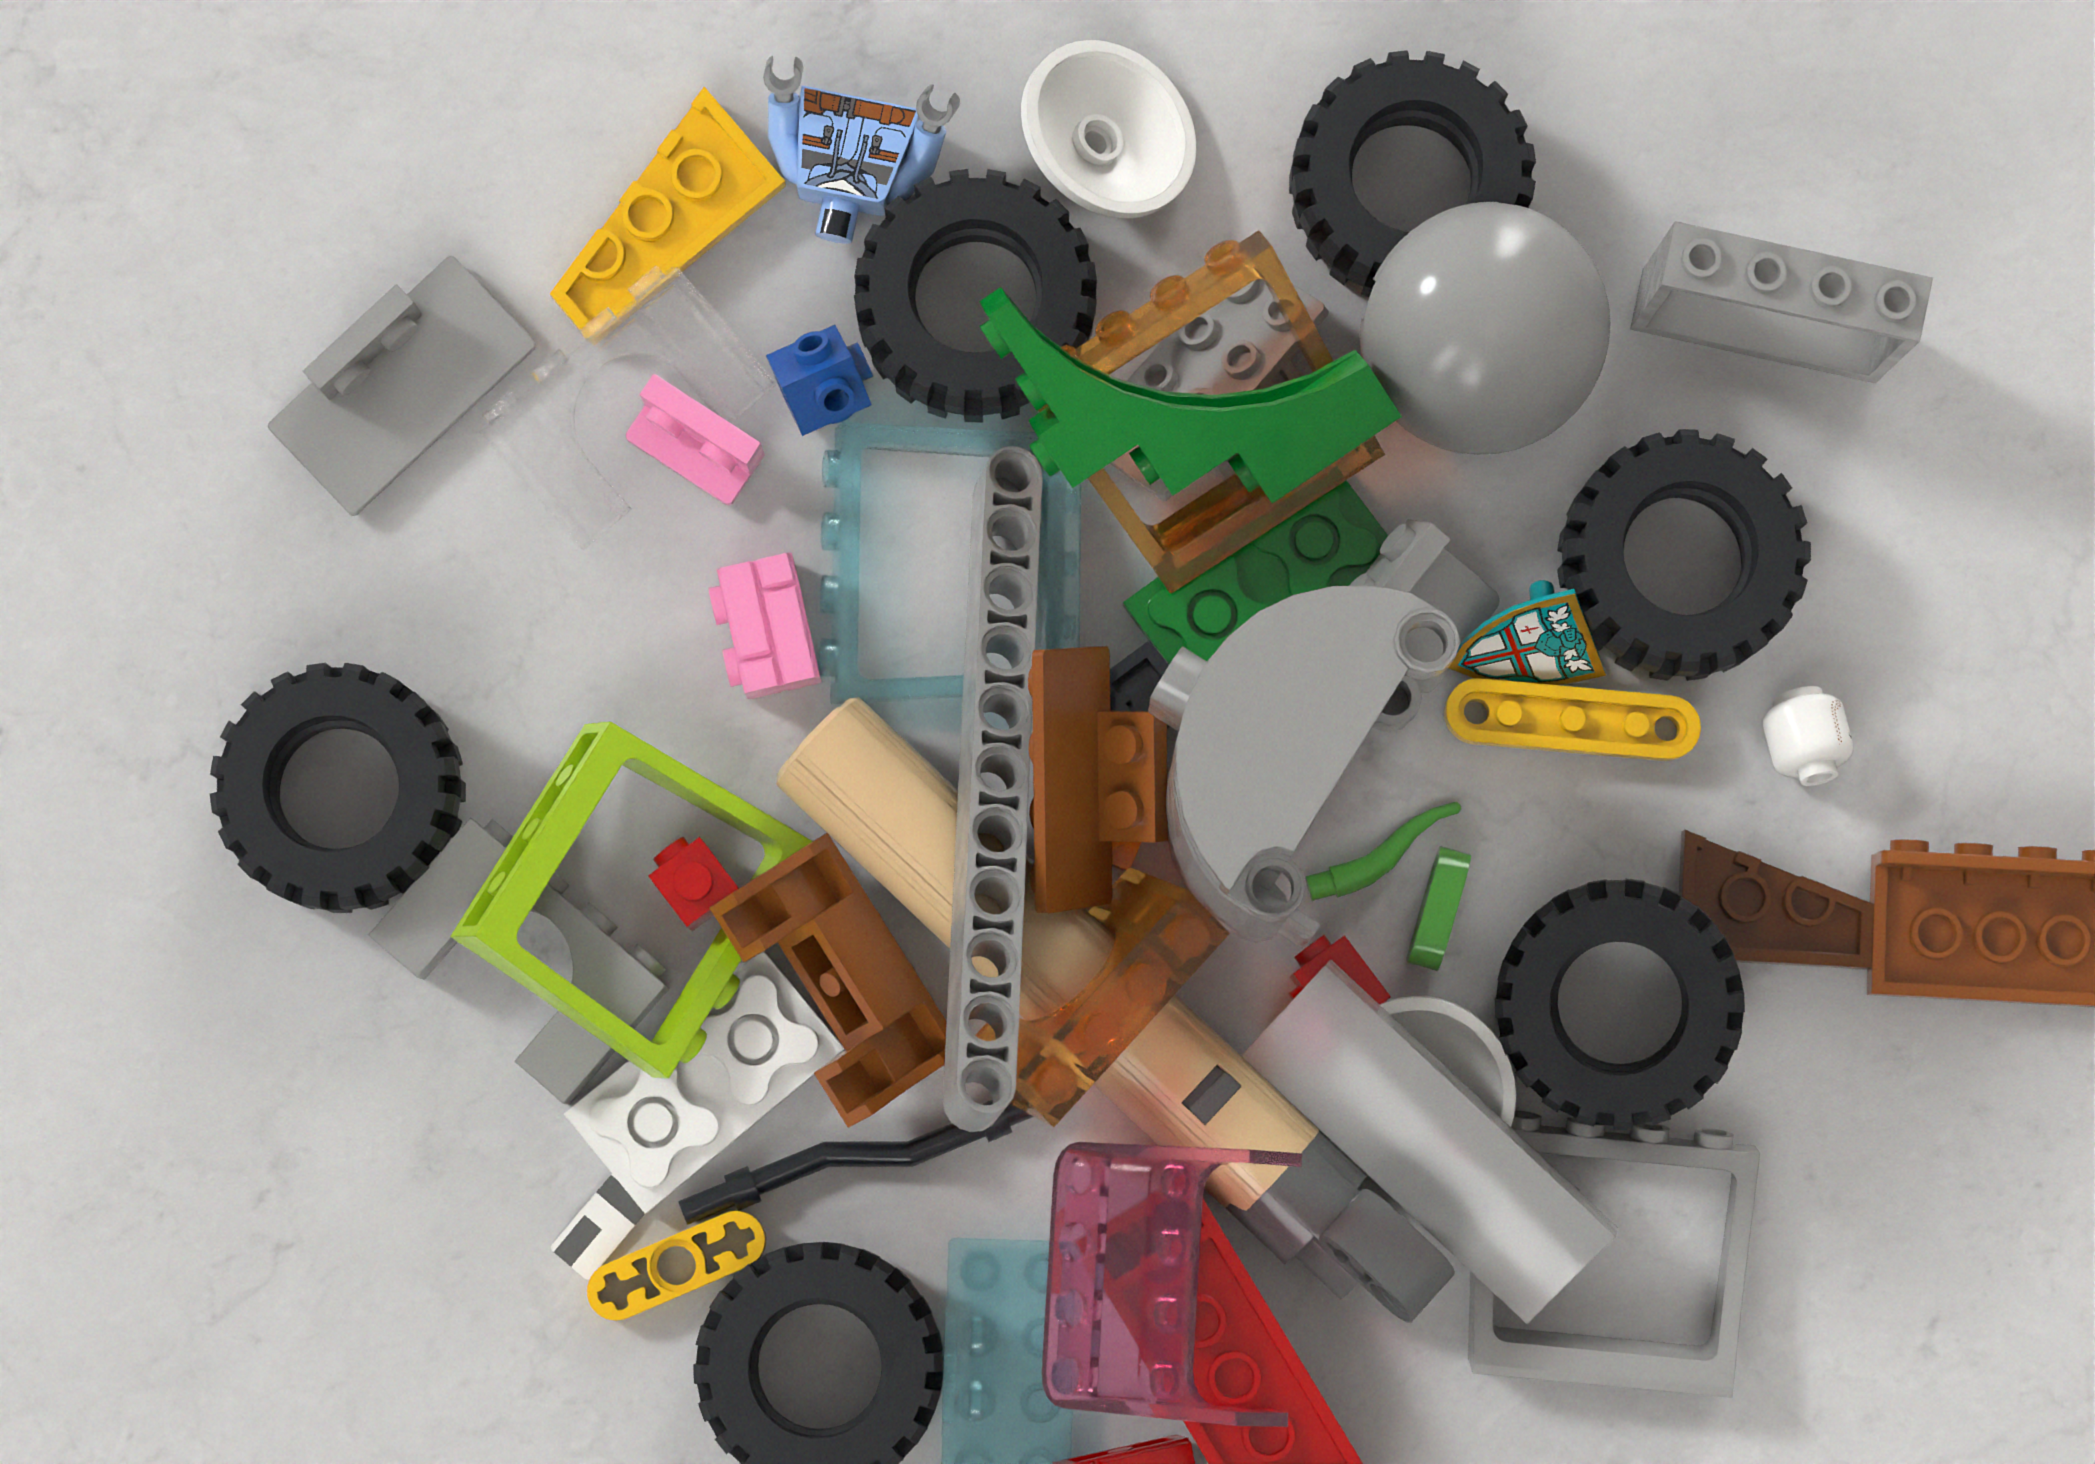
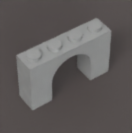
M470 817L443 848L442 852L428 865L430 868L417 881H414L368 935L412 974L425 980L457 944V941L450 937L513 836L493 819L483 828ZM554 873L531 909V912L548 918L564 936L572 957L573 975L571 984L635 1029L670 989L658 979L666 968L638 944L628 953L610 937L618 927L590 902L581 911L578 910L562 896L563 892L569 887V884ZM557 1011L514 1062L561 1103L570 1105L615 1053V1050L563 1013Z

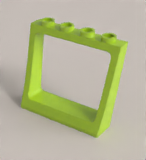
M613 722L588 723L582 727L450 937L536 994L651 1077L669 1079L680 1061L688 1063L702 1049L707 1033L700 1027L712 1007L720 1009L725 1006L739 987L740 979L733 973L742 959L722 927L651 1041L522 948L517 941L519 928L621 766L656 783L758 841L763 846L765 855L751 880L811 843L812 840Z

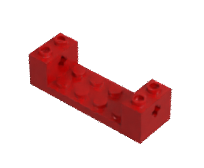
M1189 1174L1179 1177L1074 1241L1208 1464H1363Z

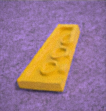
M703 87L691 103L690 110L676 129H672L658 147L655 157L638 180L631 183L620 198V204L603 227L597 229L550 292V296L593 346L786 187L785 180L710 92Z

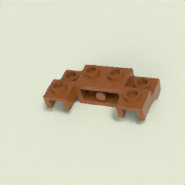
M828 833L807 844L709 907L743 962L755 957L775 943L779 944L843 1045L845 1051L815 1071L814 1075L848 1128L872 1116L906 1090L945 1065L946 1019Z

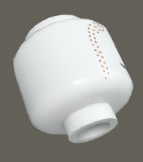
M1817 686L1792 689L1775 697L1773 700L1774 707L1763 718V730L1775 771L1786 777L1799 778L1801 785L1804 786L1819 785L1838 776L1837 767L1843 765L1853 754V741L1842 702L1830 694H1823L1822 688Z

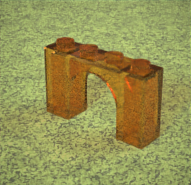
M1129 867L1112 885V902L1107 905L1094 906L1088 911L1091 916L1116 938L1113 949L1100 971L1090 983L1064 1006L1036 1020H1024L1019 1017L1016 1089L1010 1104L1055 1127L1230 933L1188 889ZM988 1023L975 1035L985 1041L996 1040L995 1032Z

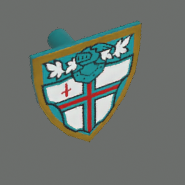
M1539 580L1530 585L1529 601L1511 606L1489 618L1463 639L1458 647L1455 659L1448 667L1474 679L1481 678L1549 685L1576 683L1606 676L1604 665L1584 617L1575 589L1555 593L1554 585L1546 580Z

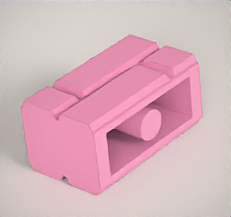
M783 553L717 569L720 586L708 589L716 624L729 623L734 647L722 650L730 686L743 685L747 699H755L786 690L790 691L822 683L792 553Z

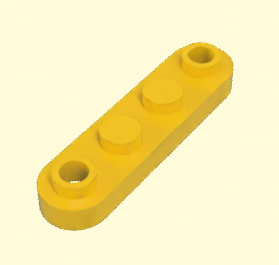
M1475 678L1466 680L1456 686L1449 694L1444 705V719L1449 731L1460 741L1475 745L1672 761L1690 752L1698 742L1701 732L1700 718L1695 708L1685 699L1673 695ZM1469 702L1481 703L1487 712L1485 722L1481 724L1469 722L1464 715L1465 705ZM1666 718L1674 723L1676 735L1673 740L1664 741L1656 735L1654 727L1658 719Z

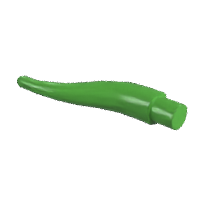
M1452 802L1421 813L1400 826L1382 844L1366 856L1347 863L1329 866L1327 871L1305 876L1311 901L1336 895L1338 898L1372 885L1396 866L1417 836L1439 819L1458 814L1461 810V805L1458 802Z

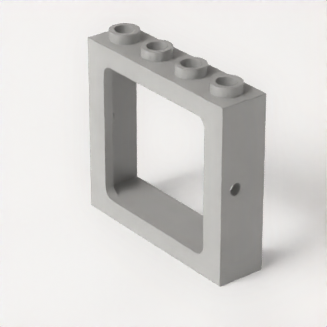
M1675 221L1642 270L1630 330L1877 383L1920 342L1933 277Z

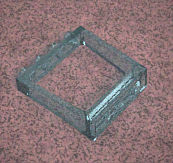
M842 422L835 428V450H825L822 461L823 487L834 488V513L824 512L821 523L822 550L833 551V574L823 575L820 585L821 613L832 614L831 639L822 638L819 647L820 676L831 677L830 704H844L847 699L860 697L865 703L963 699L964 675L866 679L858 671L862 450L991 457L995 451L1003 447L1016 446L1026 449L1034 455L1029 445L1038 439L1035 432ZM1041 465L1042 497L1035 650L1080 647L1081 483L1072 488L1061 471L1050 478Z

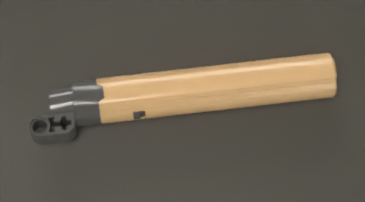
M860 697L849 698L841 707L834 709L796 748L777 773L776 784L950 948L958 790ZM988 833L978 834L979 841L986 849L993 852H1004L1003 845L994 835ZM1026 854L1019 1015L1283 1264H1286L1295 1256L1339 1299H1343L1360 1283L1392 1314L1407 1323H1412L1454 1276V1268L1448 1259L1382 1197L1371 1190L1363 1189L1360 1185L1367 1177V1174L1084 908L1050 914L1037 913L1035 910V894L1030 884V874L1034 861ZM984 894L975 895L976 903L984 912L1001 914L1000 906L992 897ZM981 956L972 957V964L980 974L987 977H998L996 966L988 958Z

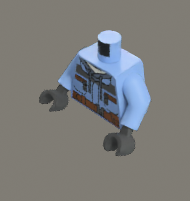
M770 56L766 62L763 76L766 87L772 92L768 97V139L782 176L789 182L797 184L799 199L821 204L815 235L827 241L850 244L853 240L858 212L885 216L884 208L897 196H900L904 201L907 200L915 192L914 185L929 178L934 173L946 135V129L943 125L950 121L959 108V96L956 93L951 96L947 105V111L944 112L937 111L930 104L929 97L933 91L934 84L929 85L917 100L916 108L803 85L799 98L795 91L800 86L802 79V61L795 57L794 76L783 80L774 75L772 71L773 56Z

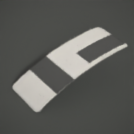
M611 1174L552 1244L551 1250L584 1279L589 1280L592 1274L602 1266L645 1213L615 1176Z

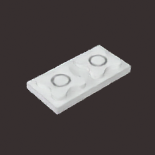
M765 951L753 957L734 973L740 979L736 993L722 1008L715 1009L712 1007L700 1027L707 1033L702 1049L688 1063L680 1061L669 1079L653 1078L632 1062L627 1061L564 1113L570 1123L645 1214L656 1207L814 1076L815 1071L845 1050Z

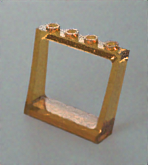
M1259 230L1239 243L1235 240H1225L1216 244L1206 253L1204 257L1206 265L1186 278L1180 275H1172L1162 279L1152 288L1150 292L1151 300L1130 314L1124 310L1108 314L1097 324L1095 329L1096 336L1075 349L1072 346L1061 347L1071 356L1109 375L1251 282L1263 279L1311 371L1314 372L1333 362L1327 347L1275 250ZM1045 405L1044 407H1042V408H1041L1040 410H1038V411L1041 412L1042 410H1044L1045 408H1047L1048 405ZM1374 435L1273 504L1260 486L1249 493L1235 473L1155 525L1145 524L1140 519L1104 468L1090 476L1088 480L1171 594L1377 461L1385 453Z

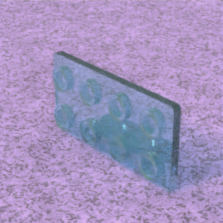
M980 1238L950 1239L948 1243L947 1302L945 1306L941 1464H1052L1055 1461L1071 1458L1077 1245L1075 1242Z

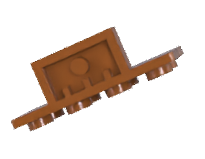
M1108 646L1034 650L1032 652V666L1028 674V690L1032 697L1033 732L1029 739V756L1033 763L1034 797L1030 804L1029 817L1034 829V864L1031 869L1030 884L1035 894V910L1037 913L1050 914L1111 904L1113 899L1112 841L1147 843L1168 841V819L1166 814L1167 724L1148 713V711L1110 710V650Z

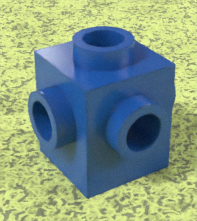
M836 325L821 331L806 333L794 343L766 355L783 398L802 436L826 425L843 422L855 412L872 405L863 381L873 377L867 360L858 342L846 346Z

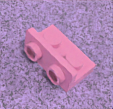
M653 374L639 394L644 407L626 433L628 442L723 504H733L765 456L761 443L659 376Z

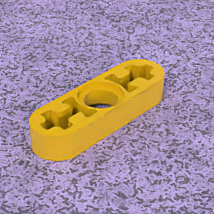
M731 1211L602 1265L592 1274L588 1282V1301L598 1315L608 1320H624L738 1272L746 1265L761 1258L766 1247L765 1229L755 1216L747 1212ZM735 1221L740 1230L751 1228L755 1239L746 1244L749 1255L742 1259H738L734 1251H726L716 1255L713 1259L719 1264L720 1269L709 1274L707 1272L705 1253L694 1240V1236L706 1232L707 1245H711L727 1236L725 1225ZM674 1246L684 1247L689 1250L696 1262L694 1275L689 1281L681 1285L668 1283L659 1272L658 1265L661 1255L668 1248ZM645 1257L647 1259L648 1276L653 1285L660 1291V1295L649 1299L647 1286H644L627 1295L629 1306L625 1309L620 1310L615 1301L604 1303L601 1299L600 1291L608 1287L606 1276L615 1272L620 1281L636 1277L642 1273L634 1265V1262Z

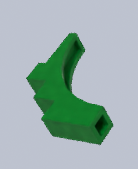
M1001 287L979 301L989 318L988 321L979 326L1001 359L1012 352L1025 372L1015 378L1035 410L1038 411L1045 405H1048L1047 408L1028 420L1038 437L1029 447L1050 478L1061 471L1072 488L1136 445H1139L1129 452V455L1149 485L1161 478L1172 496L1229 459V464L1247 491L1250 493L1260 486L1273 504L1402 417L1370 366L1356 350L1347 353L1311 374L1264 389L1217 395L1166 392L1114 378L1071 356L1032 325Z

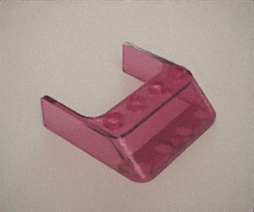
M1076 1142L1064 1148L1055 1163L1052 1187L1042 1356V1385L1047 1398L1055 1406L1063 1409L1232 1426L1288 1427L1289 1413L1215 1406L1207 1403L1199 1395L1195 1386L1193 1364L1202 1202L1206 1181L1216 1168L1226 1164L1302 1167V1153Z

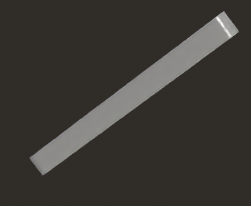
M1016 446L1003 447L992 454L975 484L972 497L943 1105L946 1115L959 1129L969 1132L983 1131L994 1124L1014 1097L1017 1076L1030 775L1029 739L1032 729V697L1028 690V674L1032 666V652L1035 650L1042 471L1041 465L1034 455L1026 449ZM996 479L1010 480L1016 485L1019 492L1004 490L999 486ZM992 536L1008 538L1013 542L1017 550L1009 551L1001 548L996 544ZM990 594L1005 596L1011 601L1014 609L1006 610L998 607L993 603ZM987 653L1002 655L1009 661L1012 669L996 667L988 659ZM992 712L999 714L1006 720L1009 729L1001 730L994 728L987 722L984 713ZM990 772L996 774L1003 780L1007 790L998 791L990 788L984 783L981 773ZM988 833L994 835L1003 845L1004 852H993L986 849L979 841L978 834ZM984 894L992 897L1000 906L1001 914L984 912L976 903L975 895ZM981 956L988 958L996 966L998 977H987L980 974L972 964V957ZM979 1019L988 1023L995 1032L996 1040L985 1041L979 1039L972 1033L968 1020ZM971 1082L982 1084L992 1095L993 1104L981 1105L973 1101L966 1092L965 1084Z

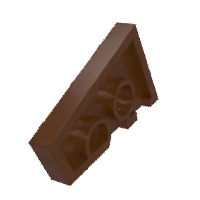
M1688 830L1681 832L1679 894L1695 906H1698L1711 918L1720 932L1724 934L1733 951L1736 962L1862 970L1872 968L1873 903L1807 877H1799L1761 862L1759 858L1741 851H1733L1708 841L1706 837Z

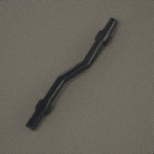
M1049 1084L1014 1097L994 1124L983 1131L969 1132L959 1129L951 1123L910 1141L822 1142L751 1172L749 1167L746 1166L724 1175L726 1182L682 1199L678 1203L685 1221L689 1225L733 1206H736L737 1210L740 1211L762 1201L760 1195L828 1167H913L984 1137L987 1138L988 1142L1012 1133L1011 1126L1058 1106ZM990 1100L981 1105H992L993 1100Z

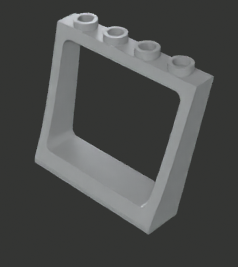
M1515 1111L1511 1128L1538 1153L1706 1168L1731 1172L1711 1334L1709 1340L1703 1345H1686L1498 1327L1493 1324L1494 1293L1470 1271L1468 1360L1473 1374L1733 1398L1743 1292L1760 1152L1756 1146L1733 1144L1734 1135L1732 1133L1717 1129H1696L1694 1140L1669 1138L1670 1129L1659 1124L1653 1126L1652 1123L1635 1125L1633 1129H1630V1134L1605 1132V1125L1595 1124L1594 1127L1576 1122L1575 1117L1567 1118L1566 1128L1541 1126L1542 1116L1526 1111Z

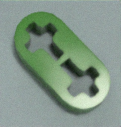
M1443 846L1439 847L1410 942L1406 960L1408 963L1435 971L1439 970L1471 862L1470 854Z

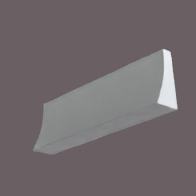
M1332 960L1318 972L1241 1055L1527 1325L1616 1237L1618 1227Z

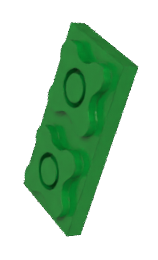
M1332 463L1273 504L1266 497L1133 594L1122 605L1168 665H1170L1182 646L1208 661L1227 637L1258 611L1296 594L1331 586H1349L1356 578L1365 574L1381 554L1380 548L1388 535L1336 465Z

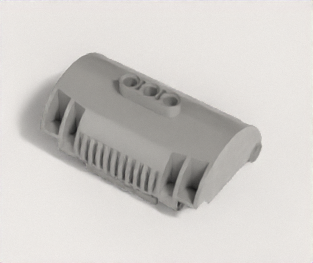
M1372 585L1331 586L1293 595L1258 611L1229 635L1208 661L1183 646L1180 648L1150 697L1148 713L1179 731L1167 782L1166 814L1168 819V844L1172 862L1187 894L1210 924L1213 925L1216 922L1238 937L1254 943L1271 940L1279 933L1301 948L1315 935L1321 924L1297 909L1302 902L1306 885L1302 870L1291 859V856L1372 727L1385 732L1403 729L1418 713L1422 700L1419 683L1415 679L1426 680L1438 677L1455 659L1460 639L1455 623L1445 613L1409 592ZM1416 628L1433 630L1440 636L1443 643L1442 656L1433 662L1416 660L1407 650L1406 635ZM1399 686L1408 698L1407 709L1403 713L1393 716L1382 713L1395 689ZM1281 872L1288 878L1291 884V896L1288 901L1286 895L1275 884Z

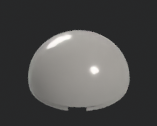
M1479 202L1454 207L1441 212L1418 225L1400 240L1387 255L1373 278L1376 282L1367 303L1364 319H1361L1360 324L1362 358L1370 366L1402 417L1396 420V422L1417 438L1431 445L1452 452L1474 455L1499 454L1531 445L1552 434L1580 409L1591 394L1601 374L1608 351L1611 326L1609 302L1604 283L1595 263L1581 243L1562 225L1536 210L1499 202Z

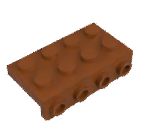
M1897 839L1890 840V850H1882L1871 855L1870 903L1874 904L1872 968L1867 970V995L2095 1008V850L2082 851V860L2057 859V848L2038 846L2018 847V857L1993 856V845L1982 843L1954 844V853L1929 852L1928 841Z

